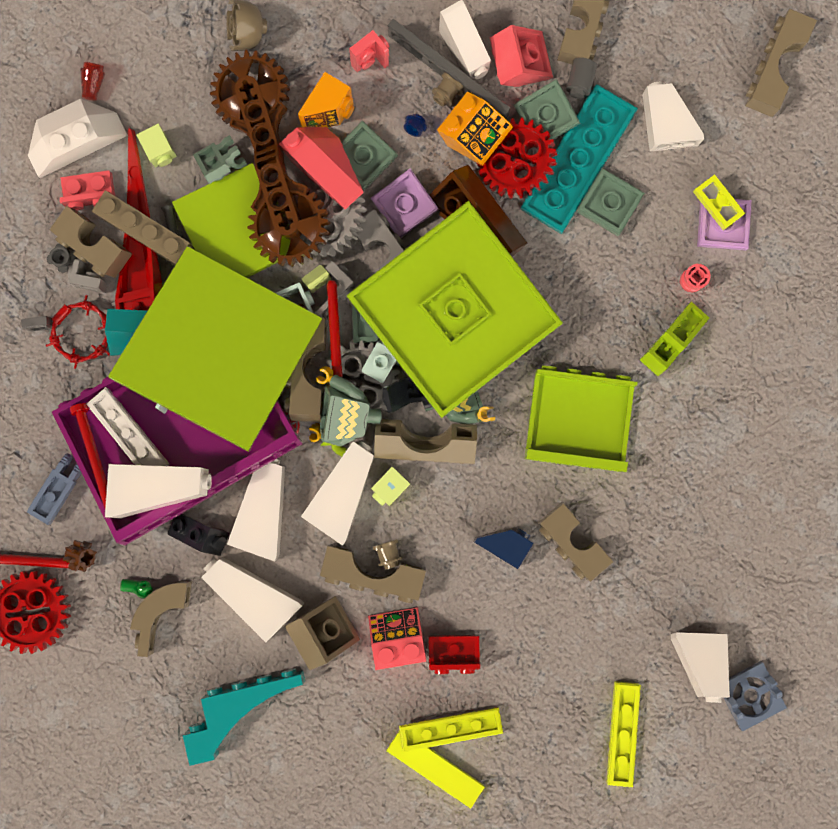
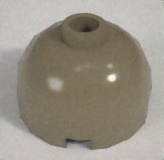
M229 0L228 4L233 6L232 11H227V39H233L234 45L229 47L232 51L251 50L260 43L262 34L267 33V20L262 18L259 8L250 1Z

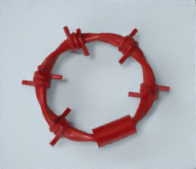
M85 295L83 302L70 305L64 304L51 318L53 322L49 338L50 343L46 344V347L53 345L66 359L70 360L71 363H75L74 369L77 368L79 362L95 359L100 355L103 356L105 353L110 356L106 349L108 347L106 336L102 344L98 345L97 348L93 344L91 345L95 349L92 354L80 356L75 354V348H73L72 354L65 352L60 345L59 339L64 334L58 336L56 334L57 325L62 323L72 312L73 308L87 310V316H89L90 310L97 312L102 319L101 323L103 325L98 330L105 328L107 315L96 305L92 304L91 301H87L88 295Z

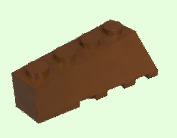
M469 165L453 170L431 192L430 197L439 208V215L443 219H446L469 201L512 257L528 244Z

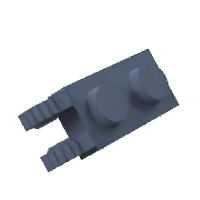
M68 453L63 456L57 467L51 471L27 510V513L47 525L52 524L76 485V480L82 474L77 464L69 477L63 474L73 457Z

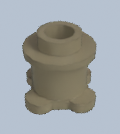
M444 72L439 86L432 89L434 101L442 107L445 105L451 106L456 94L461 95L463 93L461 90L463 85Z
M397 539L373 547L374 551L377 550L380 560L378 565H384L385 570L399 566L398 561L403 559L402 556L399 557L396 547Z

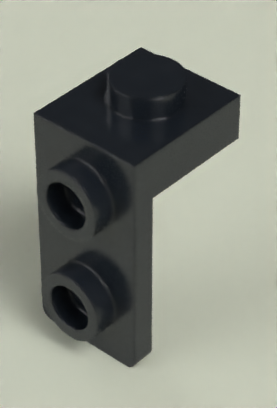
M404 377L383 388L382 399L388 413L395 412L410 403L428 401L410 377Z
M181 513L173 518L167 534L200 552L221 556L230 533L223 529L207 526Z

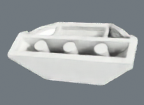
M80 98L36 120L28 157L38 177L42 178L128 136L116 112Z

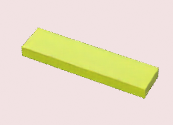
M614 681L607 785L633 787L641 689L639 683Z
M498 707L399 725L403 752L503 734Z
M400 731L397 732L386 749L388 753L470 809L485 788L484 784L431 748L403 752Z

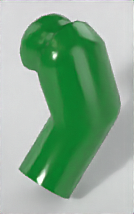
M122 579L120 591L134 593L142 599H145L153 592L151 583L148 581Z

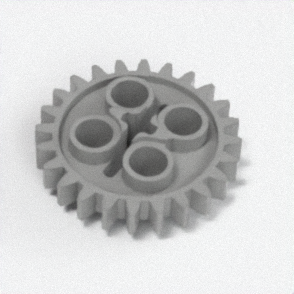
M315 184L314 189L308 186L310 189L309 194L315 192L318 195L316 201L321 199L324 202L321 209H326L329 214L323 218L331 222V224L324 226L330 234L322 235V239L327 242L326 245L318 244L321 253H317L314 250L311 253L326 257L327 254L335 257L336 251L344 253L343 246L346 245L351 248L350 240L352 238L355 240L359 239L355 234L356 231H363L359 224L366 221V218L361 216L362 213L367 211V208L362 206L366 200L359 196L347 209H343L317 184ZM302 234L300 238L310 246L312 242Z
M360 341L359 348H355L353 342H350L349 350L341 346L342 374L356 379L364 376L365 381L382 385L380 390L368 385H362L359 389L364 393L366 391L376 393V400L370 404V408H383L387 411L382 399L383 388L398 381L394 377L398 376L400 371L391 369L385 381L380 383L362 372L363 366L374 349L372 342L368 348L364 347L363 341ZM326 359L327 364L332 369L331 360ZM351 360H356L359 363V369L354 373L346 370V364ZM348 380V381H350L352 384H354L356 387H358V385H357L356 382L351 381V380ZM326 387L321 389L322 393H325Z

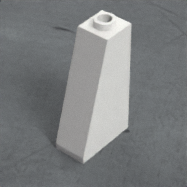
M362 441L359 444L351 443L301 516L341 545H344L348 539L374 460V455L371 454L373 449Z
M275 459L253 472L227 545L272 561H277L279 558L285 467L279 465L281 461L279 459Z
M109 464L105 517L123 518L207 496V490L211 488L212 481L211 475L208 474L209 469L201 467Z
M214 558L204 568L206 573L201 577L265 642L304 605L301 599L225 558H221L218 561Z

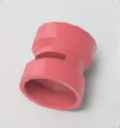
M702 264L690 266L680 276L682 288L691 293L699 291L709 283L710 271Z

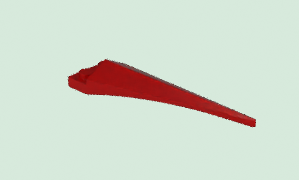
M129 128L127 204L150 218L134 129ZM124 233L123 247L131 252L132 256L119 272L115 307L116 309L148 311L163 287L157 253Z

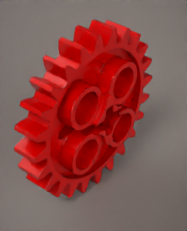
M511 118L510 124L513 128L483 166L478 163L476 164L479 168H482L478 172L481 177H485L483 179L485 185L490 184L489 188L492 192L498 189V194L502 197L507 191L510 199L513 198L514 193H517L519 198L522 199L524 191H527L532 196L533 187L540 191V182L549 183L546 174H554L550 166L557 165L556 159L551 157L556 156L557 151L552 148L555 146L554 140H548L550 133L548 131L543 132L544 129L541 124L535 128L534 120H531L526 125L524 118L520 119L519 124H516L514 118ZM508 140H516V143L513 146H505ZM534 147L539 148L536 154H527L529 149ZM498 150H502V151H504L506 154H504V153H497V151H498ZM498 162H506L502 169H495ZM528 163L537 165L535 167H532ZM521 170H528V174L524 178L517 177Z
M27 571L20 572V577L17 574L10 575V580H1L3 587H0V637L3 638L1 642L2 647L10 643L11 652L19 647L20 654L26 653L28 649L30 654L37 652L38 648L40 651L47 649V644L50 646L56 643L54 637L60 638L63 636L59 629H65L69 626L63 620L71 617L70 614L65 613V609L71 607V604H64L63 602L68 597V594L61 595L59 593L63 589V585L54 587L56 578L46 581L47 573H43L38 577L37 571H31L29 575ZM38 591L44 597L42 604L38 603L35 598ZM12 595L18 598L17 607L11 604ZM50 607L49 612H38L32 615L24 614L15 617L7 616L9 612ZM40 617H43V618L46 619V621H47V627H46V629H43V628L40 627V625H39V618H40ZM16 620L22 626L20 633L14 629V622Z

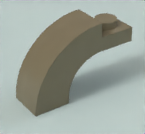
M179 581L163 586L149 594L138 606L130 627L131 630H140L135 639V649H138L137 656L148 657L154 653L157 623L165 611L173 608L185 609L189 606L192 581Z

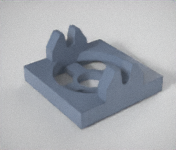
M761 661L729 677L730 697L724 698L742 732L787 708L782 699V691L776 686L778 685L777 682L769 675L764 663ZM746 678H758L765 683L756 688L750 685ZM740 683L742 687L740 697L734 699L733 691L736 685ZM750 688L755 689L757 692L756 700L751 703L746 702L744 699L745 691ZM770 691V702L763 711L759 703L761 695ZM744 704L752 706L756 715H746L738 707Z

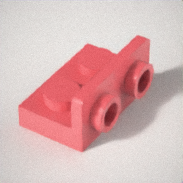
M372 30L350 47V62L356 72L361 69L366 70L373 65L375 58L384 68L389 66L388 48L390 46L387 40L382 35L378 36Z
M109 170L60 177L63 197H60V203L65 207L69 206L75 210H82L84 206L89 205L95 207L105 190L115 196L113 177Z

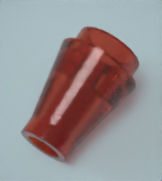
M91 62L83 63V68H80L83 99L97 101V96L106 74L103 72L104 66Z

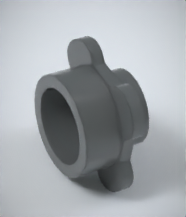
M59 243L50 251V254L47 256V262L55 265L59 272L65 273L68 271V266L77 257L73 254L74 252H70Z

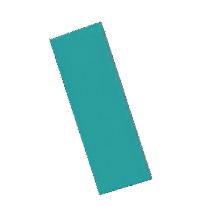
M596 84L577 114L580 124L566 132L556 148L557 155L551 157L556 159L557 165L550 166L553 169V175L546 174L549 183L540 182V191L533 187L532 196L528 194L520 210L562 234L638 108Z

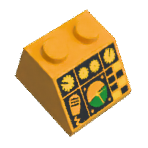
M324 72L298 113L302 127L328 128L341 125L344 119H349L354 111L351 87Z
M467 91L438 127L437 131L449 148L483 166L513 126L489 103Z

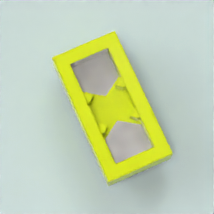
M715 174L693 191L722 230H725L746 214Z

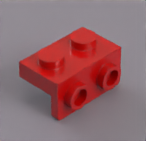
M479 635L429 636V670H434L435 674H449V670H460L461 674H473L475 670L481 669Z

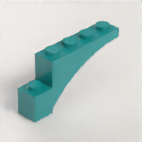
M296 668L282 671V676L272 678L271 674L256 678L257 682L247 684V680L233 683L232 688L223 690L222 686L207 690V694L201 698L206 726L204 722L189 726V730L183 735L189 766L215 760L219 755L218 748L223 739L242 717L268 698L285 690L303 685L305 682L304 672H297Z

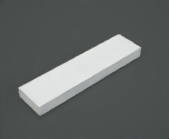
M105 387L87 403V406L135 465H170L108 388Z

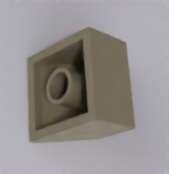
M336 596L285 626L309 670L328 663L360 640Z

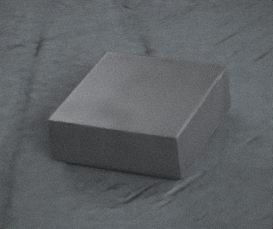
M48 316L21 319L22 328L35 332L51 330L53 320Z

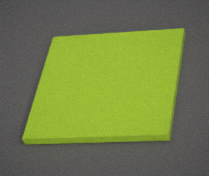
M469 201L346 295L441 418L563 324Z
M187 246L108 377L249 452L318 329L322 318Z

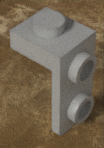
M331 261L325 269L341 286L337 290L338 302L340 300L346 301L348 299L346 295L353 291L352 288L355 285L348 277L350 272L341 263L337 266ZM328 300L315 312V315L325 319L329 318Z

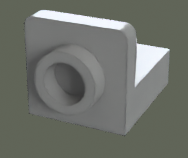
M75 259L73 265L68 270L69 283L76 288L105 293L107 283L100 279V275L85 272L86 264L81 260Z

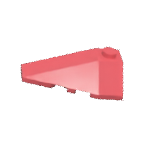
M297 127L279 143V146L290 161L344 209H347L364 193L350 164V160L345 153L341 140L327 127Z

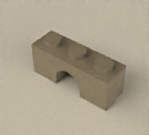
M610 0L573 1L570 15L581 18L586 27L581 30L566 28L558 61L573 64L575 58H587L593 61L597 46L593 45L594 38L600 37L603 22H599L601 14L606 15Z
M66 206L49 229L57 236L55 240L66 248L70 246L74 249L75 252L73 254L85 263L87 261L93 265L91 269L102 277L108 275L116 278L132 256V253L116 240L105 235L102 236L97 244L92 246L90 244V234L96 224L78 210Z
M563 503L556 506L538 522L541 526L539 532L548 542L552 539L557 544L556 552L564 561L569 558L575 565L571 569L581 580L586 578V580L591 582L613 563L597 542L592 541L587 547L582 549H576L571 544L570 534L580 522Z

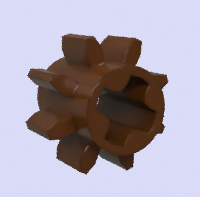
M74 540L72 545L65 548L63 561L70 563L68 569L86 572L88 567L95 564V554L97 551L90 549L92 543Z

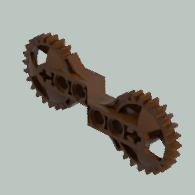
M245 50L244 57H241L236 52V60L232 61L227 57V66L219 64L222 72H214L218 81L210 82L216 89L210 92V95L215 98L211 104L218 108L216 114L222 117L226 124L230 123L229 126L233 130L247 135L254 149V166L260 183L257 197L251 205L256 215L248 216L249 219L254 221V224L247 226V228L255 232L249 238L252 241H257L253 247L257 250L262 249L260 255L264 258L269 256L268 261L274 263L278 259V264L284 266L287 260L288 264L294 267L295 260L303 265L305 256L313 260L311 253L313 250L321 253L318 244L326 245L327 242L322 239V235L330 234L324 226L331 224V222L323 218L329 214L326 209H321L324 202L321 199L316 201L318 195L315 192L309 194L310 189L307 186L293 181L288 176L284 164V151L279 146L281 142L279 124L287 111L286 106L282 102L290 100L284 94L290 91V87L284 84L288 81V78L283 74L284 69L281 66H277L278 63L274 58L270 60L267 53H264L261 57L260 53L255 50L253 56H251L248 50ZM252 63L259 64L257 80L252 76H248ZM231 72L239 78L236 82L229 77ZM250 92H251L252 97H253L255 100H252V99L248 96V94H250ZM262 110L260 117L253 119L254 113ZM269 133V138L265 142H261V136ZM278 173V179L273 183H269L271 174ZM281 196H286L285 204L277 207V200ZM287 218L293 222L290 224L289 230L285 228L288 226ZM302 234L312 242L310 246L300 238ZM282 236L290 239L286 256L280 255Z

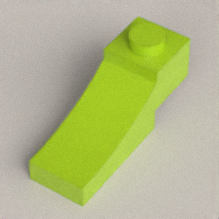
M691 301L640 358V361L657 376L661 375L688 346L710 317Z

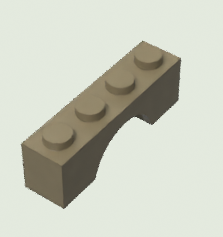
M789 9L783 17H778L773 27V30L776 31L775 36L769 39L764 49V52L767 53L765 60H761L754 74L758 75L755 83L751 82L745 94L746 97H749L745 105L746 107L773 117L780 110L789 86L783 81L779 73L778 64L780 56L788 52L801 51L809 41L817 22L816 19Z
M106 190L92 210L100 219L136 239L174 265H176L187 246L194 249L188 241Z
M322 318L318 329L287 382V389L291 390L290 398L285 400V412L289 413L292 421H321L323 408L322 391L313 387L305 379V368L314 355L326 350L327 325L325 318Z
M381 419L380 424H376L374 458L475 464L477 425L452 423L444 433L438 436L421 437L408 431L402 420Z
M328 545L320 576L325 577V582L339 585L340 581L350 583L349 588L364 591V587L374 589L373 594L388 597L389 594L399 596L398 600L413 603V600L419 601L426 569L401 563L397 570L390 575L374 577L366 574L359 568L355 561L354 551Z

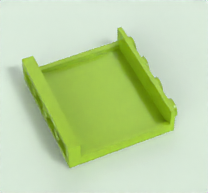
M253 163L172 202L195 251L246 278L278 263V259L272 263L268 261L269 256L266 258L260 255L262 249L257 250L253 247L257 241H252L249 238L255 232L247 228V226L254 224V221L249 219L248 216L256 215L251 205L257 197L260 183ZM283 236L281 239L280 255L286 256L290 239H286Z
M542 366V369H537L534 376L524 459L627 472L628 462H625L633 394L634 387L638 385V382L631 381V377L616 375V379L606 378L605 373L591 372V376L581 375L582 371L577 369H567L566 373L556 371L557 367Z

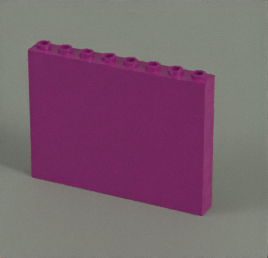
M109 377L104 378L102 383L96 387L83 390L80 396L75 399L60 403L58 408L52 411L116 543L125 546L303 444L279 400L274 405L248 452L170 410H167L164 414L155 408L157 403L115 382ZM105 387L108 388L168 461L169 466L209 469L208 474L211 475L212 481L211 488L207 490V496L123 518L105 517V508L76 416L71 415L70 407L79 403H88ZM89 408L86 415L108 482L109 464H135Z

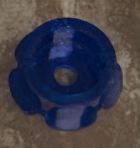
M413 114L405 117L406 120L403 127L411 136L420 137L422 132L427 130L425 119L422 116Z

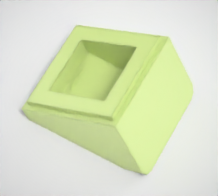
M322 265L317 266L302 278V281L311 293H314L331 280L330 274Z

